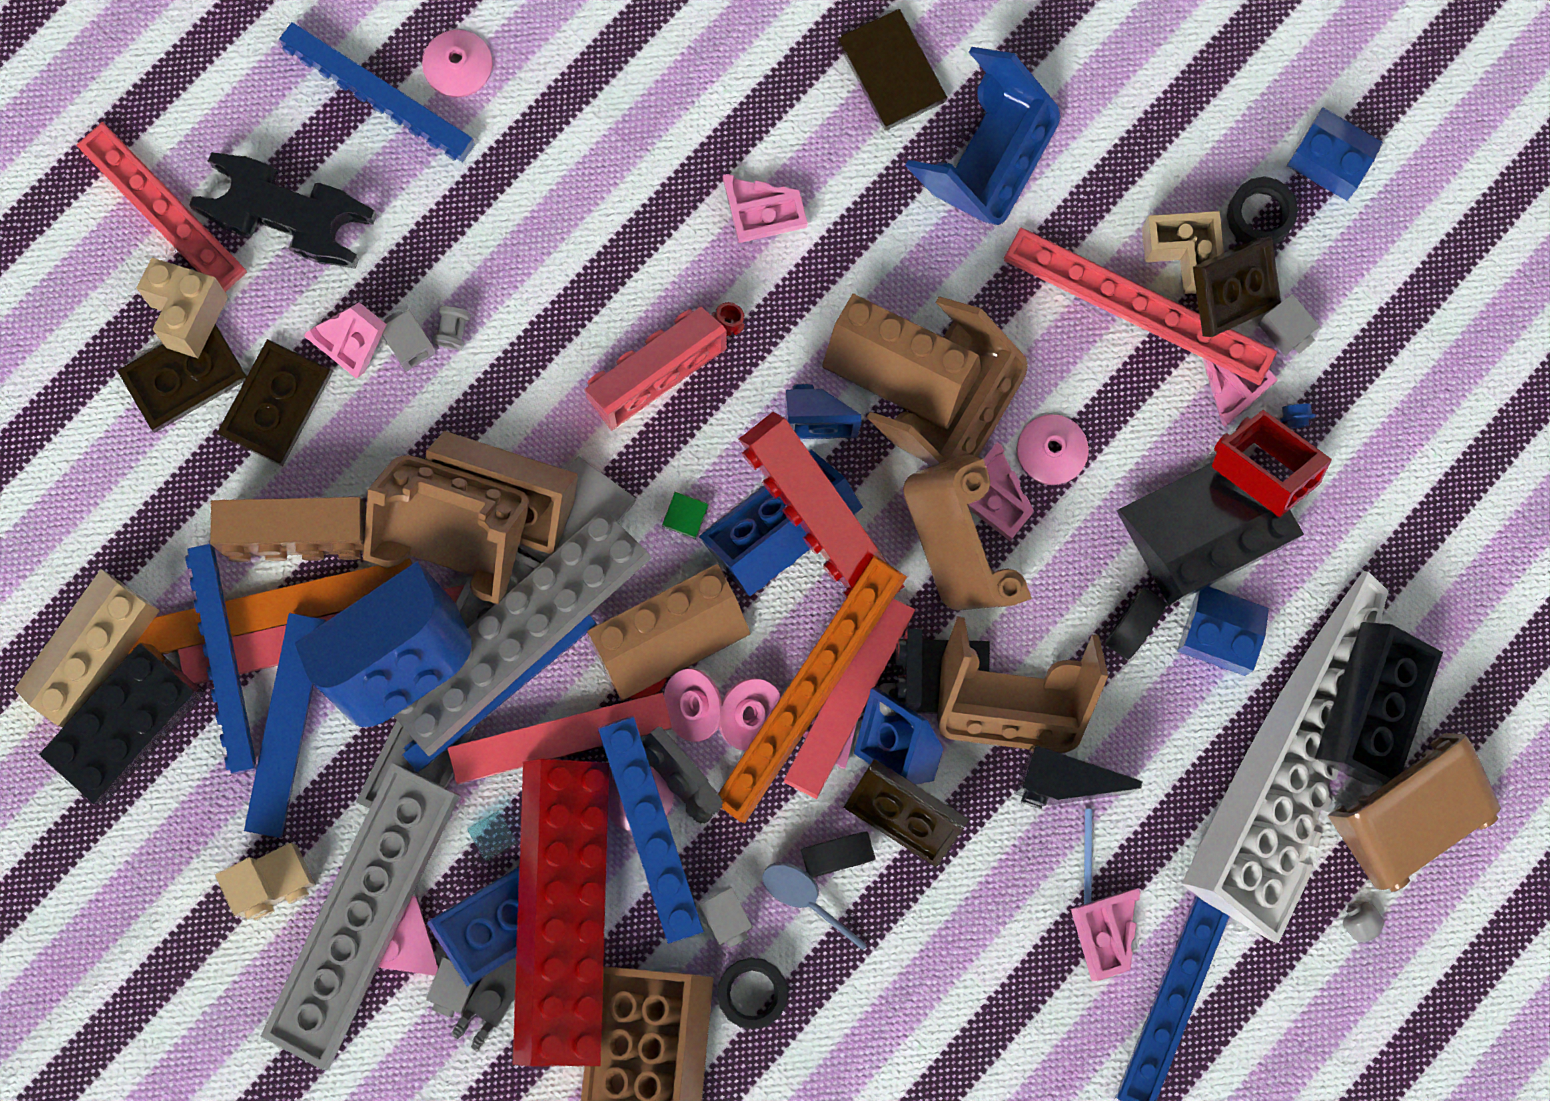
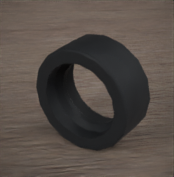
M1258 177L1250 179L1239 187L1229 202L1226 217L1229 229L1236 239L1245 244L1261 236H1272L1274 246L1284 240L1296 223L1298 206L1296 197L1287 185L1278 179ZM1253 194L1268 195L1276 200L1282 208V221L1274 230L1269 232L1255 230L1243 219L1241 212L1243 203Z
M1143 587L1111 631L1105 645L1127 660L1131 659L1160 619L1167 607V602Z
M868 831L801 849L806 872L811 877L832 873L875 860Z
M750 957L739 960L726 969L719 981L717 997L720 1009L729 1021L740 1028L755 1030L769 1026L781 1016L787 1004L788 988L785 977L775 965L765 959ZM749 971L761 972L766 975L773 983L775 991L774 1001L770 1008L757 1016L744 1015L739 1012L732 1004L730 996L731 986L735 979L742 973Z

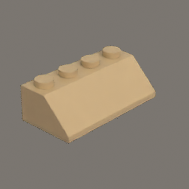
M100 569L14 688L15 691L29 706L55 725L63 728L124 661L129 651L159 613L160 609L106 571Z

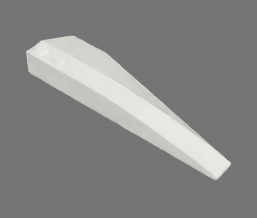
M1366 571L1361 573L1337 606L1281 691L1240 764L1182 882L1185 887L1206 903L1276 943H1279L1309 880L1313 866L1304 863L1309 846L1318 848L1322 833L1314 831L1320 811L1328 812L1331 801L1328 786L1330 780L1337 779L1339 772L1314 758L1361 623H1380L1388 595V590Z

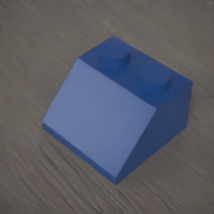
M1322 107L1287 166L1348 201L1374 162L1383 142Z
M1208 586L1196 593L1177 652L1246 676L1255 669L1266 635L1269 608Z

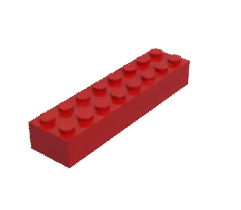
M535 759L523 762L512 1065L601 1066L609 763L557 759Z

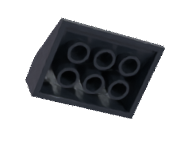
M1211 463L1118 509L1117 513L1165 600L1171 606L1275 553L1303 536L1304 533L1291 510L1278 517L1213 469Z

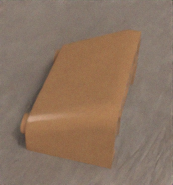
M969 454L960 455L913 473L904 483V497L943 603L951 609L958 611L1013 606L1030 600L1032 597L1024 577L1019 572L1012 569H1002L994 572L989 567L968 504L978 501L986 495L990 487V478L984 460Z
M410 455L396 457L368 488L363 560L378 564L384 568H392L404 562L410 555L473 576L470 582L471 592L483 601L499 604L506 594L528 513L529 498L518 489Z
M1444 733L1430 743L1434 750H1426L1422 753L1423 758L1369 796L1362 795L1356 799L1358 803H1355L1348 809L1341 805L1327 815L1375 889H1390L1391 892L1400 890L1410 882V875L1477 828L1480 830L1485 829L1499 819L1496 814L1501 810V807L1475 748L1465 734Z

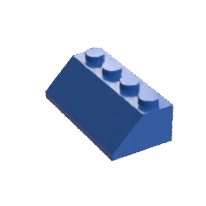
M811 449L809 453L853 515H855L863 506L848 481ZM765 486L699 536L732 580L749 596L765 587L770 580L784 569L793 565L798 558L810 550L803 540V537L806 535L804 529L800 524L796 527L790 522L782 510L786 507L780 496L775 499Z

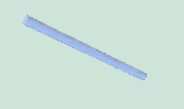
M1085 809L1084 904L1091 902L1092 809Z

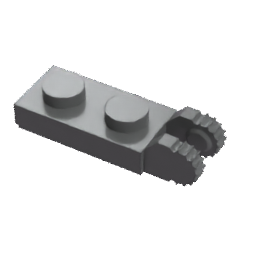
M659 726L642 741L649 765L666 781L668 788L686 803L687 814L693 817L696 823L705 824L723 807L720 795H717V791L710 785L706 776L667 732Z
M516 957L483 977L466 1004V1011L451 1033V1036L456 1039L463 1036L474 1015L485 1020L486 1023L472 1041L471 1048L477 1052L481 1049L493 1028L499 1026L515 1000Z

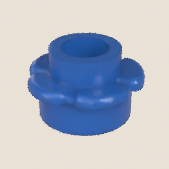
M1311 404L1288 405L1282 407L1283 417L1280 418V421L1287 422V426L1290 429L1309 426V420L1314 419L1316 414H1312Z

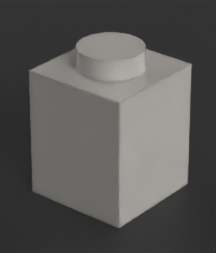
M1293 294L1268 312L1258 324L1285 357L1294 349L1300 354L1316 340L1312 335L1320 327Z
M410 309L404 313L401 311L395 312L383 321L387 325L382 336L405 372L436 354L431 342Z
M732 887L699 904L719 945L727 942L729 948H732L749 939L746 931L753 927Z
M443 957L426 1000L434 1003L433 1011L453 1018L455 1012L460 1014L465 1012L466 1004L472 996L477 981L467 987L450 959Z

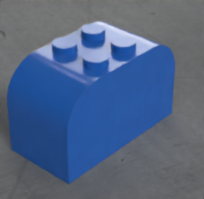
M416 561L295 642V646L311 683L353 724L359 727H372L387 721L453 677L467 661L471 651L472 640L453 599L420 562Z

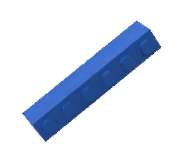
M634 715L599 726L598 730L667 943L670 944L703 933V928Z

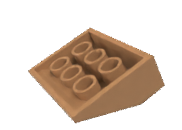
M603 967L601 1066H584L581 1101H702L714 977Z

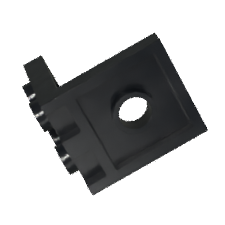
M907 628L904 637L899 638L898 643H896L895 664L902 666L901 675H898V680L895 681V699L903 702V705L917 714H937L942 657L949 640L922 639V629ZM969 641L970 648L974 649L979 657L978 670L989 672L990 641Z

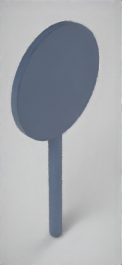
M783 862L770 864L765 869L763 883L774 898L792 907H810L860 949H866L867 945L864 941L816 903L819 896V888L815 880L806 871L795 865Z

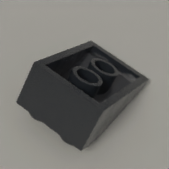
M1035 745L1026 754L1014 794L1022 796L1021 803L1042 809V806L1128 795L1141 789L1143 781Z

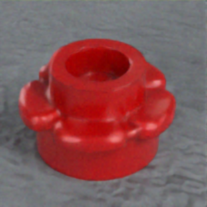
M722 303L716 308V312L711 314L727 330V336L731 334L737 335L744 329V312L735 303Z

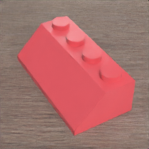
M699 307L694 312L691 309L684 311L674 320L675 325L665 332L662 329L656 331L646 339V346L636 353L634 350L626 352L616 361L617 366L607 373L600 371L588 380V387L584 389L586 398L611 431L727 349V330L703 307Z

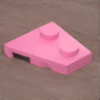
M723 175V183L738 243L807 228L808 223L799 190L787 187L776 188L769 183L755 180V183L735 179L734 175Z
M358 302L313 327L305 333L304 337L357 379L365 373L387 324Z
M1202 358L1220 420L1225 427L1278 380L1268 369L1261 385H1257Z
M997 442L983 459L990 478L989 491L983 498L968 504L970 511L1011 541L1033 514L1034 510L1027 496L1023 494L1020 488V481L1015 471L1011 470L1003 454L1004 449L1002 445Z
M1139 888L1130 889L1071 909L1092 981H1100L1131 969L1133 954L1131 943L1135 938L1136 923H1133L1135 901L1140 899Z
M411 897L378 968L436 975L439 964L436 961L431 945L432 941L422 916L423 912L418 897Z

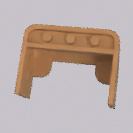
M940 296L936 301L937 305L953 321L944 338L978 354L982 367L979 376L949 428L946 430L910 412L900 413L895 420L870 412L867 416V419L893 444L931 466L963 454L978 457L1027 373V359L1024 354L981 308Z
M957 616L942 657L937 711L938 729L943 737L951 740L1022 749H1032L1037 745L1058 753L1074 750L1081 742L1108 678L1099 636H1091L1081 661L1062 660L1056 662L1048 669L1045 679L978 670V654L969 646L965 617Z

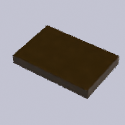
M900 8L837 38L840 49L884 131L947 102L948 97Z
M1261 236L1193 266L1203 337H1214L1275 308L1281 303L1272 236Z
M216 323L199 358L168 349L162 344L117 370L154 433L243 383L247 377Z
M267 339L217 434L283 467L333 372L331 369Z
M875 758L843 807L935 867L939 865L969 821L967 817Z

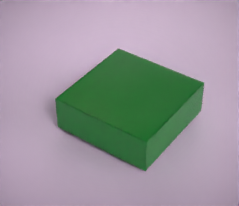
M674 492L662 527L696 539L709 504Z

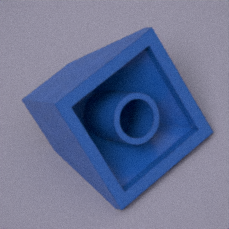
M797 384L785 392L786 420L799 439L858 438L861 414L825 390L814 389L812 384Z
M877 687L871 688L853 754L868 764H871L875 758L915 785L934 781L943 747L928 720ZM880 702L891 708L896 715L884 716L880 711Z

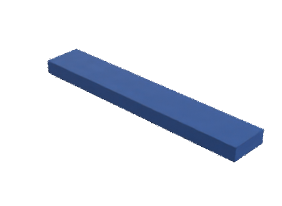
M292 613L288 615L244 827L246 832L278 838L283 837L314 686L307 677L295 642L327 622V620Z
M1197 895L1194 898L1115 1096V1099L1120 1101H1157L1230 917L1206 903Z

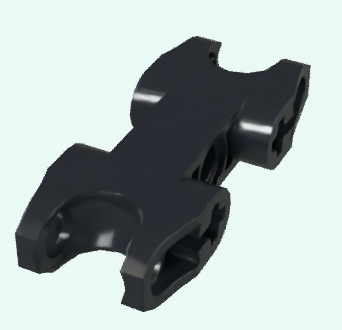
M211 152L208 162L219 173L231 178V186L225 195L217 199L193 196L189 206L194 212L211 220L226 231L252 238L257 224L264 225L292 235L293 238L288 249L302 258L319 264L356 269L359 261L357 254L335 242L336 232L342 225L349 222L366 225L374 224L377 217L374 209L357 201L344 191L322 183H315L310 196L307 197L274 185L278 171L266 163L247 156Z

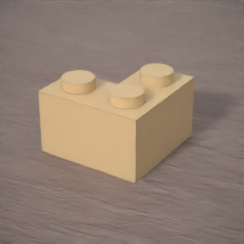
M1220 211L1150 215L1142 227L1145 262L1180 260L1183 294L1196 293L1193 266L1224 253Z
M152 257L136 287L151 308L161 310L152 330L166 348L199 358L228 296L215 277Z
M294 843L282 846L258 859L249 857L215 874L233 915L247 918V920L253 918L254 921L275 912L273 906L284 900L291 904L308 896L309 892L307 889L316 885L298 846Z

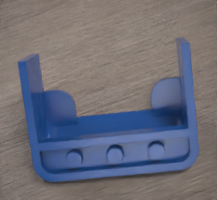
M971 47L969 54L986 72L977 89L978 101L986 111L985 116L956 168L946 162H939L933 165L908 160L905 166L933 196L982 222L1000 225L1008 218L1055 133L1060 121V110L1055 101L1015 53Z

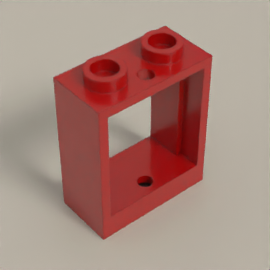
M1262 410L1251 419L1246 417L1238 425L1234 433L1231 435L1226 433L1219 439L1214 447V451L1217 454L1211 467L1275 515L1281 517L1321 484L1332 459L1265 410ZM1255 443L1294 473L1282 482L1243 454V452Z

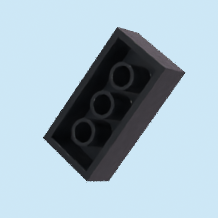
M1362 622L1314 759L1366 785L1382 787L1402 773L1443 652L1392 624Z
M139 643L39 755L92 804H106L201 699L205 692L153 645Z

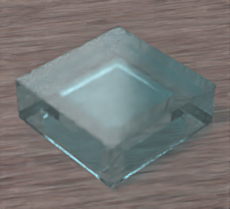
M499 810L467 828L486 862L518 843Z

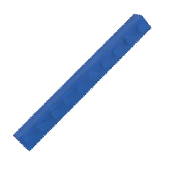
M291 22L279 38L282 50L285 53L301 58L300 61L309 68L315 67L322 77L328 80L332 78L336 81L338 87L344 91L349 89L355 93L354 96L361 102L365 103L367 101L372 104V108L378 113H386L391 116L390 119L399 126L405 125L409 128L408 131L418 138L422 136L434 149L439 147L445 151L444 154L451 160L456 161L457 159L463 163L474 148L475 144L472 137L295 23Z
M211 544L187 548L188 555L185 556V560L193 576L190 578V585L192 591H196L197 599L194 600L196 613H200L201 617L198 627L201 636L204 635L206 643L203 644V653L205 658H209L210 664L207 667V674L209 680H213L214 689H211L214 703L217 702L219 710L216 712V720L218 725L222 726L223 734H220V741L222 747H226L227 756L224 757L225 766L232 774L254 771L257 769V763L215 548Z
M590 615L585 617L430 757L413 740L404 747L406 751L402 754L417 773L422 771L445 752L448 747H451L585 636L588 630L597 626V623Z

